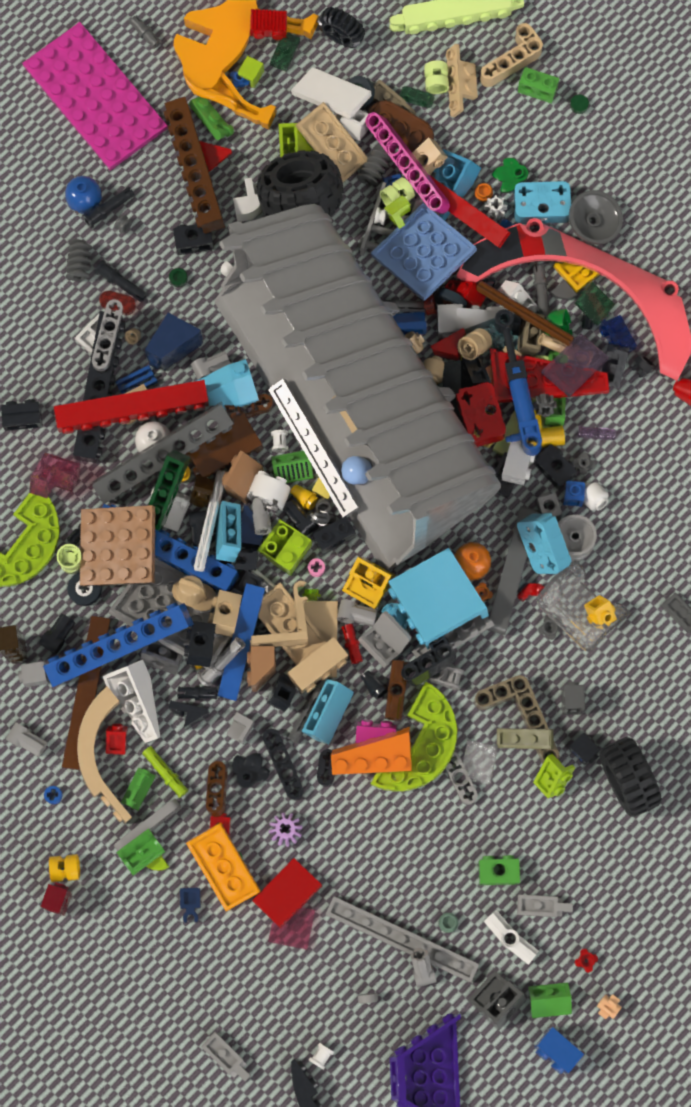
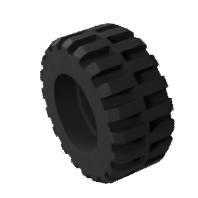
M622 738L600 750L599 757L604 768L603 770L618 801L629 816L636 817L660 805L662 798L655 776L641 749L632 738Z

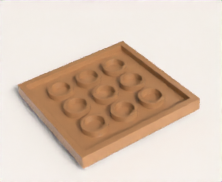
M155 506L81 509L80 551L82 553V561L80 563V586L155 583Z

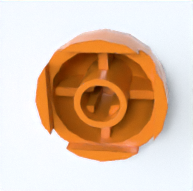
M478 542L465 543L454 554V557L470 581L482 579L490 570V553L484 545Z

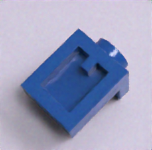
M566 482L563 505L582 507L585 495L584 482Z

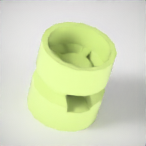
M437 60L426 63L424 66L426 92L429 94H443L449 90L447 63Z
M404 177L393 182L392 186L389 185L380 191V197L385 206H388L402 195L408 201L415 197L411 184Z
M65 544L60 547L56 556L62 570L68 574L80 572L82 553L79 548L73 544Z

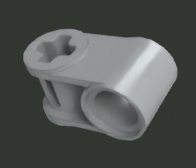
M449 666L439 672V677L427 679L431 683L448 689L460 690L459 683L464 670Z

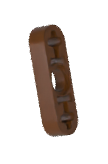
M267 394L258 395L259 401H256L258 410H255L254 403L249 404L252 407L249 413L242 412L239 406L238 412L240 415L244 413L246 418L267 413L273 408V400ZM262 400L269 402L267 403V407L259 405L262 404ZM224 405L227 410L233 412L231 413L232 419L239 416L234 412L236 411L234 405Z
M221 761L212 762L208 768L206 809L213 817L221 816L226 806L228 770ZM218 768H221V770L218 773L219 779H217L215 771H217ZM215 785H221L222 789L219 792H212V788ZM214 799H217V803L219 805L216 807V810H213L212 808L215 807Z

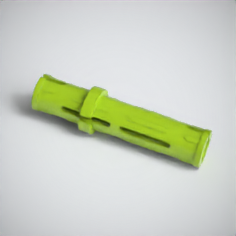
M152 746L143 751L142 755L165 780V785L170 786L178 798L183 797L189 790L179 780V775L168 767Z

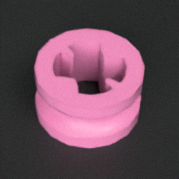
M315 558L309 562L308 572L310 575L320 577L324 574L325 564L321 559ZM316 563L319 564V567L322 566V569H318V572H314V569H311Z

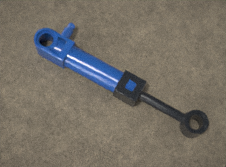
M502 309L495 315V328L504 335L509 363H505V374L508 387L511 390L519 431L517 434L506 436L505 440L506 442L521 441L524 453L534 456L541 450L542 437L533 409L524 360L517 361L510 332L513 329L514 316L510 310ZM506 319L509 322L502 324L500 321ZM529 441H534L537 443V445L529 446L527 443Z

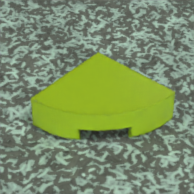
M162 855L146 866L154 871H163L170 868Z

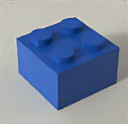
M553 1027L549 1028L534 1046L537 1049L535 1053L543 1060L549 1059L553 1063L551 1067L559 1074H569L584 1055Z

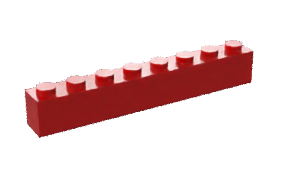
M205 380L58 405L54 406L58 432L70 434L78 429L88 431L93 429L94 426L109 427L112 425L111 423L127 424L130 423V420L134 419L144 421L148 420L151 416L166 417L168 413L183 414L191 409L201 411L209 406Z

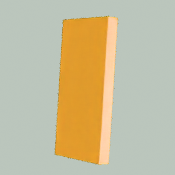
M221 822L186 842L225 911L261 892Z

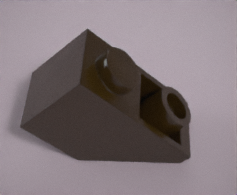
M196 475L189 502L193 503L196 507H208L213 494L215 480Z

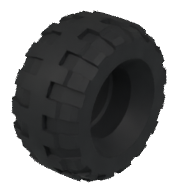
M312 150L287 153L280 158H275L269 165L263 168L256 185L258 200L265 216L303 205L316 204L321 206L324 212L331 217L335 210L340 207L343 198L342 193H344L338 166L334 164L329 156Z

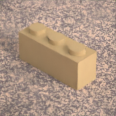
M333 637L288 672V677L302 694L305 691L309 693L317 686L316 683L319 680L325 681L332 675V670L336 667L338 669L342 668L347 663L348 654Z

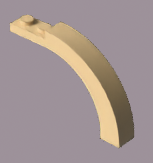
M107 686L92 701L83 717L78 735V763L83 780L92 796L96 798L101 794L102 797L100 799L107 807L111 806L114 809L113 815L119 822L123 821L126 824L132 817L102 780L94 756V745L98 730L105 717L120 702Z

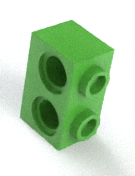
M525 67L519 81L518 93L552 104L560 78Z

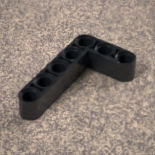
M446 635L441 636L436 642L432 641L429 643L431 650L402 668L401 675L409 685L417 686L456 661V653ZM449 651L448 656L442 658L443 653ZM432 661V665L425 668L426 664ZM416 672L412 678H409L410 673Z

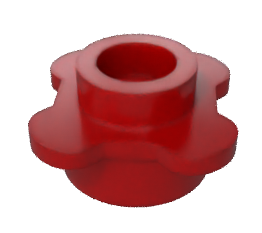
M582 949L579 958L575 960V965L585 969V972L590 973L593 971V965L598 961V956L589 953L587 949Z

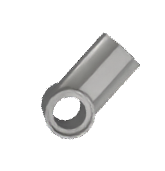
M223 351L207 359L205 357L193 361L191 366L197 380L231 363L226 352Z
M343 599L340 602L337 620L347 624L355 622L373 627L377 609L360 606L355 601Z
M16 722L6 737V740L19 748L22 747L37 757L44 752L47 745L45 740L30 733V730Z
M415 949L411 954L417 988L436 983L435 973L430 964L427 950Z

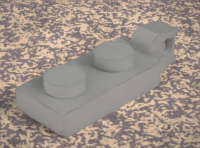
M518 895L517 915L562 917V912H573V904L563 903V898Z
M216 1032L201 1046L232 1077L235 1078L239 1075L245 1082L251 1077L244 1069L247 1065L244 1060Z

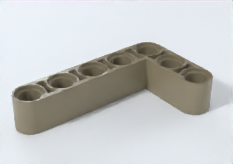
M522 675L482 689L475 696L474 703L479 710H487L514 699L527 729H549L529 681ZM520 681L524 684L525 688L518 690L515 688L514 683ZM502 688L506 691L507 695L499 697L496 694V690ZM480 696H486L489 702L487 704H481L478 701V698ZM529 699L532 702V706L529 708L524 707L522 700ZM537 717L540 724L534 726L530 723L529 719ZM555 742L554 749H536L542 764L545 761L546 753L554 754L559 760L560 755Z

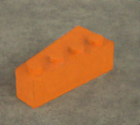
M410 727L332 750V775L412 771Z

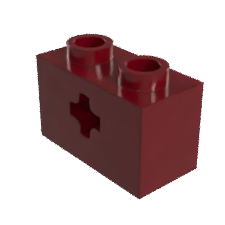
M57 882L54 885L48 884L40 907L65 916L73 893L68 891L69 887H66V885Z

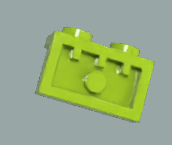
M553 754L548 755L533 783L548 799L560 796L565 791L567 782L573 777L572 773L575 767L574 765L564 767Z

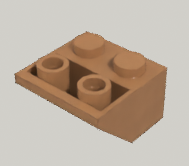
M240 450L239 454L233 457L229 472L226 471L223 475L222 484L227 495L247 504L249 501L247 494L254 477L259 471H264V468Z
M251 646V652H247L248 667H251V671H247L248 686H251L252 692H257L276 673L275 646Z

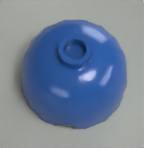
M77 176L67 184L65 198L70 209L78 211L80 214H86L95 209V206L99 205L100 201H102V191L93 178Z

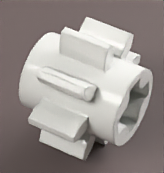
M495 195L494 198L487 199L488 205H484V210L488 211V217L492 216L495 220L500 215L504 217L505 212L503 210H507L508 206L503 204L504 198L500 199Z

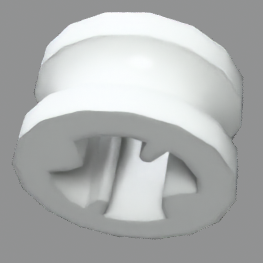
M377 207L374 223L380 222L381 225H384L386 210H381Z

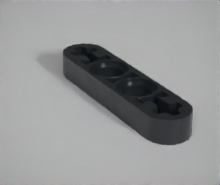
M268 729L263 734L264 744L286 795L290 800L297 801L304 794L302 784L280 733L276 729ZM268 734L277 735L275 742L277 745L281 743L282 746L270 750L273 744L270 740H266L269 738ZM281 750L285 753V758L282 761L275 760L274 753ZM285 768L293 771V775L289 779H285L281 775ZM294 779L297 780V782H293L295 788H300L296 797L294 794H289L292 791L290 784L288 786L285 785V783H290Z

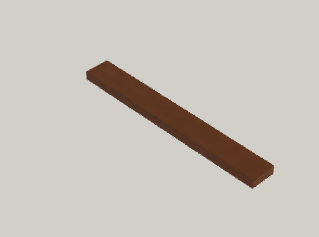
M91 616L86 642L90 640L93 643L98 642L99 636L108 633L111 619ZM98 646L97 651L103 656L104 651ZM83 655L82 662L86 663L87 658L85 655ZM102 666L79 676L62 768L80 771L77 753L79 730L87 709L96 698Z

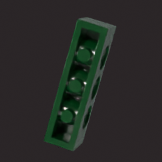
M172 450L166 456L148 506H155V529L158 531L166 524L191 458L176 450Z

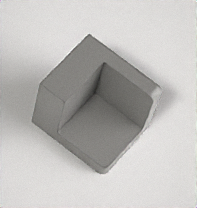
M236 712L227 736L244 744L255 724L251 719Z

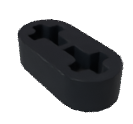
M331 749L323 750L319 757L317 781L323 787L331 786L335 780V775H332L331 760L328 767L326 766V760L323 759V757L327 756V753H332ZM325 770H328V776L331 777V780H327V783H324L323 779L320 778V776H324Z

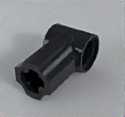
M296 499L290 500L283 507V512L293 522L295 529L305 536H308L319 527L317 523L311 521L312 517L310 514L306 513Z
M207 511L189 512L193 546L199 547Z
M61 613L51 629L43 634L39 644L52 653L57 654L63 647L65 638L76 623Z

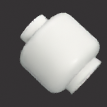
M599 483L585 484L583 503L590 510L599 511L607 505L609 494Z

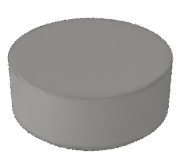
M378 993L358 995V1003L360 1004L373 1003L378 1000Z

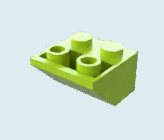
M297 123L279 124L280 157L284 154L295 153L301 150L315 151L295 125Z
M279 519L258 551L274 566L291 576L311 548L312 540Z

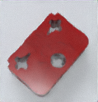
M489 382L460 389L456 396L457 407L462 424L468 434H471L474 438L475 445L480 447L502 441L505 438L506 426L502 418L494 386ZM464 398H467V400H470V401H469V405H468V402H466V400H463ZM491 410V412H493V415H490L489 413H487V411ZM474 430L477 432L478 435H480V437L474 435Z

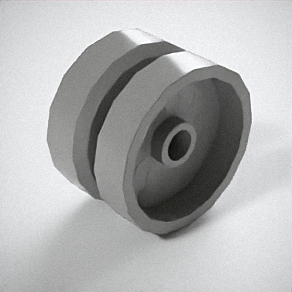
M581 515L564 517L558 525L571 560H583L593 550L597 539L596 528L587 517Z

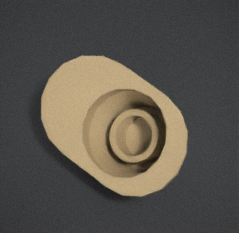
M192 575L176 581L172 588L173 597L178 602L185 603V605L199 611L212 609L213 597H217L213 588L204 584L200 578Z

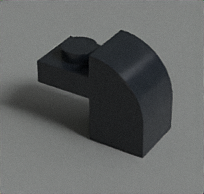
M281 672L267 699V704L283 712L290 706L296 692V686L285 673Z

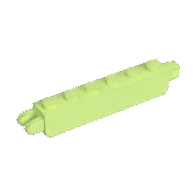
M434 0L406 5L402 9V14L390 17L389 28L393 32L405 31V34H418L421 31H435L443 27L452 28L460 24L469 25L477 21L486 22L493 18L503 19L510 16L513 10L523 8L524 0Z

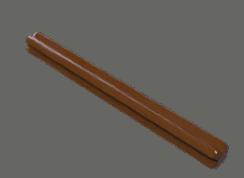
M480 281L477 285L476 290L565 345L570 346L574 337L487 283Z

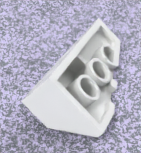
M143 659L102 676L106 686L120 701L122 712L124 714L127 713L132 719V725L143 741L147 743L160 738L151 678Z

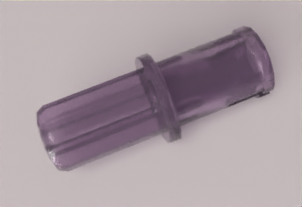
M579 426L578 438H592L595 441L597 439L615 440L616 430L598 428V426Z

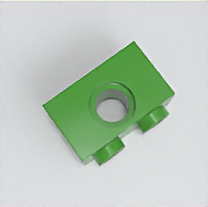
M514 855L502 856L503 859H495L494 856H483V860L478 861L479 886L519 885V859H514ZM496 865H501L504 868L503 875H496L493 869Z

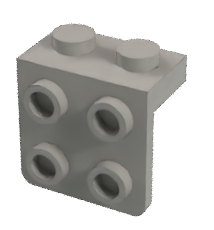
M384 611L374 626L360 636L358 641L385 668L392 660L400 656L410 642L411 636L407 630L399 625L392 615Z

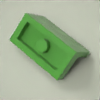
M568 982L528 987L532 1018L572 1014L571 993Z

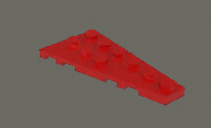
M490 348L493 386L498 403L513 402L505 374V363H509L508 353ZM516 355L517 361L524 360L531 400H536V396L544 393L550 396L553 395L554 398L609 393L608 375L606 372L587 368L580 369L568 364L561 365L556 364L554 361Z

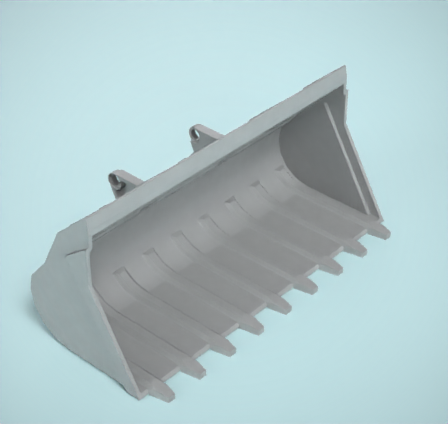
M316 204L303 205L243 224L241 221L228 224L230 236L221 240L219 245L223 250H233L235 265L221 284L223 289L217 296L215 304L267 387L270 389L282 379L287 380L340 473L343 462L351 456L364 457L371 463L372 468L365 473L368 478L367 483L352 485L346 482L361 507L350 514L349 517L380 567L390 571L426 548L454 525L495 496L501 488V483L495 476L496 472L492 466L488 465L475 445L474 438L471 434H468L453 411L454 407L450 401L456 395L452 389L436 385L432 373L425 368L412 348V342L409 338L405 337L394 320L393 316L400 309L396 303L383 302L372 286L371 279L364 274L353 257L351 248L344 243L333 226L329 214H326L321 206ZM340 412H347L357 428L355 432H351Z

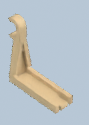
M298 581L293 587L297 632L251 636L250 646L278 647L307 644L308 634L303 603L308 598L298 595V587H304L306 585L305 581Z

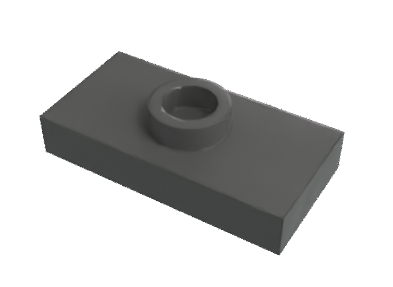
M675 592L661 607L687 633H690L691 607Z

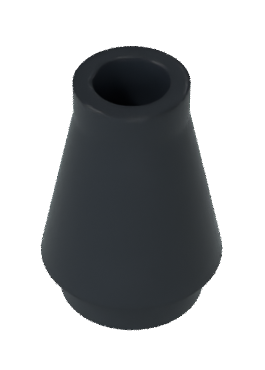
M369 670L362 674L361 679L371 697L377 700L387 693V685Z

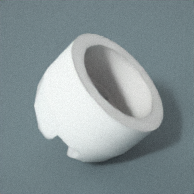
M225 261L221 266V273L227 277L233 266L228 261Z

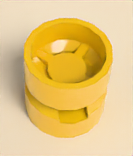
M78 854L66 855L65 858L61 856L49 857L51 882H62L64 878H67L68 881L80 880Z

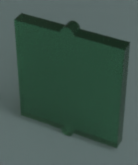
M593 282L585 290L581 291L580 297L575 302V305L596 326L609 316L608 313L615 305Z

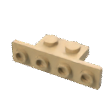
M454 44L446 51L451 117H456L463 112V98L475 100L478 97L476 65L460 60L459 44Z

